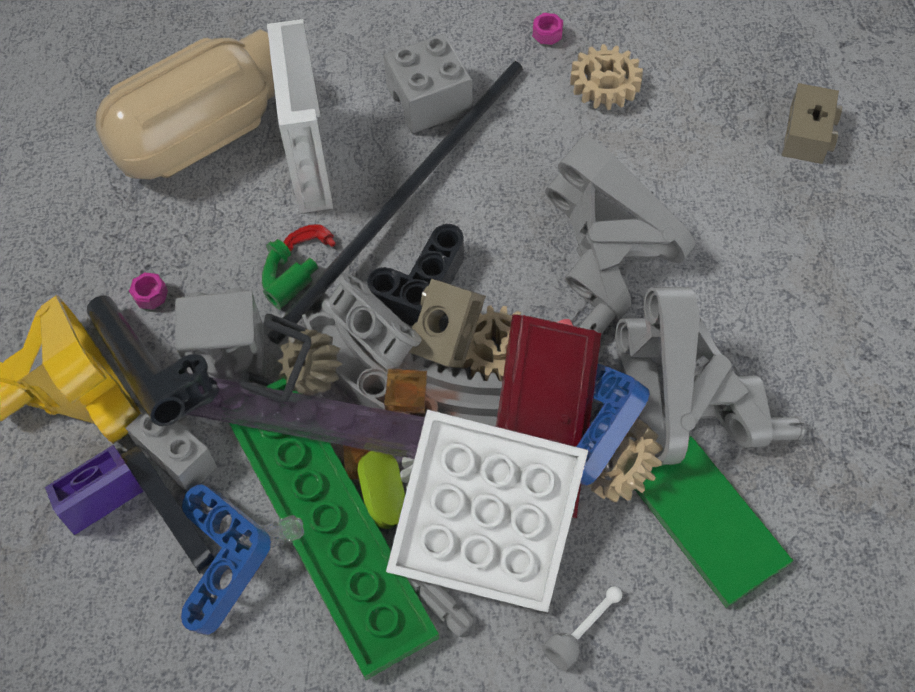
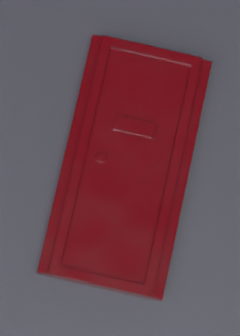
M513 314L496 427L576 447L589 428L601 333L527 315ZM581 483L579 486L572 518H577Z

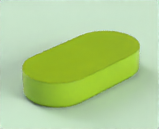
M383 449L371 450L360 459L357 468L364 504L377 527L390 529L398 525L405 499L400 470L396 459L391 453Z

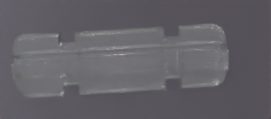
M294 515L280 519L278 523L275 521L261 526L270 536V549L285 544L287 539L291 542L304 535V523L301 518H296ZM242 535L239 539L246 543L249 548L252 545L249 540L250 537Z

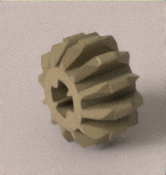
M306 329L301 331V333L308 335L312 343L293 391H297L302 395H314L315 393H324L331 389V382L339 380L336 368L343 365V363L337 360L336 356L341 348L332 345V336L317 332V330ZM289 337V343L280 345L284 355L281 359L277 360L283 366L279 377L284 378L287 382L304 343L292 337Z

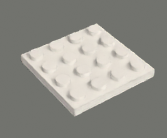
M427 409L386 572L548 613L588 450Z

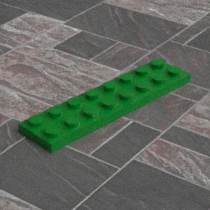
M282 378L264 388L283 395L287 380ZM292 391L289 400L285 403H280L252 393L222 408L228 424L365 681L440 639L438 631L407 577L386 572L391 549L369 514L367 507L302 394Z

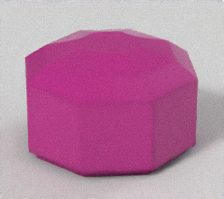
M542 13L534 18L532 37L540 44L553 45L562 39L563 20L558 15Z
M144 272L132 280L129 292L139 308L153 310L165 303L168 289L158 274Z

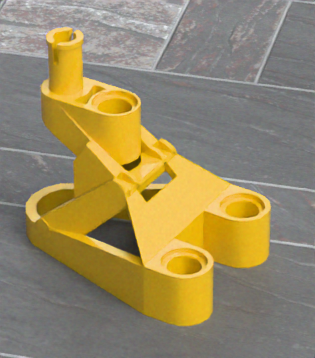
M58 295L42 304L35 313L23 348L3 363L0 362L1 422L24 405L44 409L50 415L61 414L93 423L109 442L115 444L128 434L126 427L142 414L85 327ZM42 344V364L30 372Z

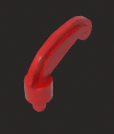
M320 224L301 227L290 233L283 241L290 252L294 249L293 245L318 238L324 245L328 244L331 247L336 245V242L333 240L334 235Z

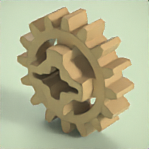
M602 44L600 51H596L592 46L589 47L588 55L580 52L578 54V61H573L570 77V85H574V95L582 94L583 103L589 100L594 101L593 108L596 109L600 103L605 104L607 110H611L612 103H617L618 106L624 107L625 99L633 101L635 93L640 92L643 69L638 68V58L630 60L631 52L629 50L621 54L619 53V46H615L612 50H607L605 44Z
M490 305L487 306V314L482 315L480 313L462 368L471 366L472 378L476 372H480L485 375V381H488L491 373H495L499 381L503 380L512 316L507 314V306H503L500 313L494 312L493 307ZM516 311L513 314L521 315V312ZM492 337L495 338L496 344H498L500 352L497 351L496 345H494Z
M637 418L602 473L593 483L587 486L601 498H608L612 502H617L620 496L627 501L631 500L632 490L634 489L643 493L645 491L643 482L646 479L654 481L656 478L651 472L652 467H658L662 464V461L655 457V454L663 450V447L656 442L659 437L658 434ZM630 437L636 438L637 440L633 441L632 439H630ZM605 476H609L612 480H606Z

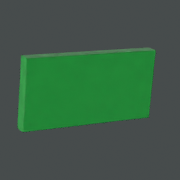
M692 436L689 437L688 449L681 463L652 467L651 472L655 475V480L646 479L643 482L645 487L643 493L634 489L726 609L790 566L793 562L789 554Z

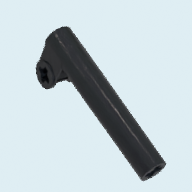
M98 296L89 302L86 310L87 315L137 399L155 425L169 426L174 424L183 416L201 406L209 404L216 398L219 393V387L216 380L209 377L207 373L208 364L203 356L198 354L184 356L176 363L162 370L111 297ZM188 367L191 368L193 372L192 375H189L187 371ZM202 385L205 391L204 394L200 392L198 386Z

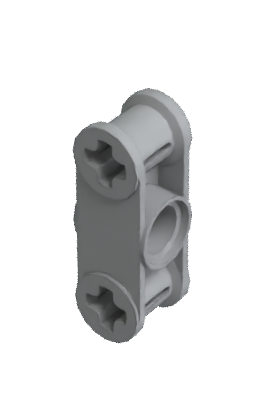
M342 273L339 278V286L330 299L327 298L323 301L322 308L349 331L372 354L379 364L393 372H400L403 368L402 361L413 346H419L422 341L421 337L371 293L366 284L350 274ZM371 316H372L373 322H372V326H371V328H370L369 321H370V318H371Z

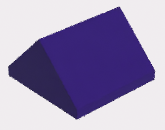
M114 445L45 487L54 512L73 535L81 532L144 492Z

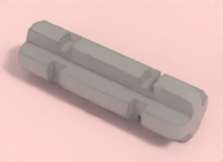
M407 577L415 593L420 594V600L442 622L446 620L447 627L454 634L461 636L473 624L472 616L463 607L459 609L458 603L440 585Z

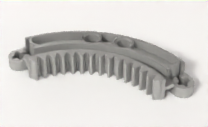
M324 293L313 305H319L321 313L314 314L311 307L306 314L302 315L305 328L332 336V345L341 348L336 356L337 360L343 363V365L336 368L339 380L334 382L365 412L387 426L420 440L425 419H415L413 416L420 412L426 413L428 409L496 427L502 381L498 380L495 373L490 374L488 381H483L480 372H476L472 380H468L465 370H462L457 377H452L451 367H447L442 373H439L438 363L433 362L426 368L425 358L419 357L414 360L412 353H408L402 361L403 368L401 371L393 372L379 364L372 354L349 331L325 312L321 305L325 299H330L327 294ZM371 316L370 321H369L370 328H371L372 322H373L372 316ZM380 388L383 390L380 394H368L371 389Z

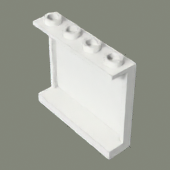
M303 19L267 24L279 128L299 213L333 209L317 117H320V110Z

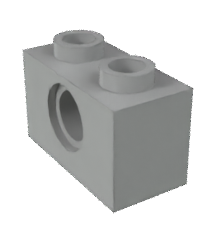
M144 411L126 427L135 444H138L143 453L186 492L192 487L199 485L217 468L209 449L178 421L169 426H158L151 421L146 411Z

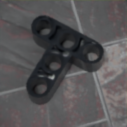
M442 224L436 227L409 275L387 267L373 270L367 279V285L371 293L402 322L413 326L418 322L422 306L421 304L413 305L411 303L421 302L423 291L429 286L431 279L451 284L464 260V236L462 230L454 224ZM432 273L438 274L436 276H428V274ZM382 289H390L388 292H379ZM444 314L439 321V327L442 332L449 323L448 318L445 317L447 314Z

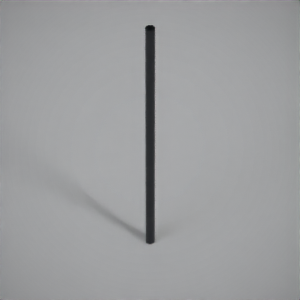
M514 61L282 317L283 319L295 324L302 319V315L311 309L523 71V67L519 62ZM274 330L267 334L268 338L277 345L286 337V335Z

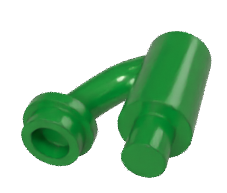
M276 239L274 242L270 241L266 244L269 253L262 271V287L267 300L280 310L312 282L311 275L319 267L313 259L308 258L301 265L294 263L282 275L276 278L278 263L286 264L288 257L291 256V252L285 243Z

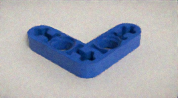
M597 363L593 401L603 407L576 446L588 450L580 482L586 486L593 483L602 473L642 412L650 395L649 389L632 376Z
M201 484L192 487L186 493L182 509L190 521L222 548L186 600L182 608L181 620L186 629L199 634L209 635L220 627L270 550L271 540L266 530L222 494ZM202 501L212 508L209 513L203 511ZM231 514V525L226 532L221 534V521L225 516ZM242 535L250 537L249 540L252 543L250 548L246 543L239 540ZM231 569L232 580L226 588L221 589V577L226 570ZM212 594H213V595H216V596H218V598H217V599H216V598H213V597H211V595H212Z

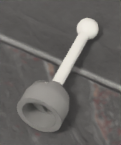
M615 586L610 587L606 592V598L571 635L556 633L542 646L544 654L556 667L567 671L576 662L580 653L578 639L612 603L621 601L623 596L621 589Z

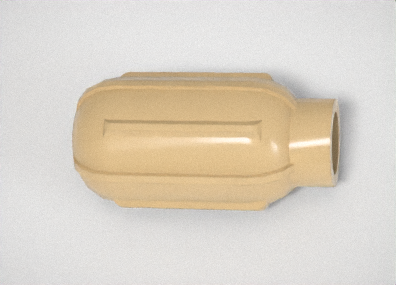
M259 29L239 41L233 38H203L111 87L110 94L101 101L96 111L95 127L105 151L117 167L126 176L134 179L151 180L161 176L168 178L257 128L261 122V117L266 111L268 100L275 96L268 33Z

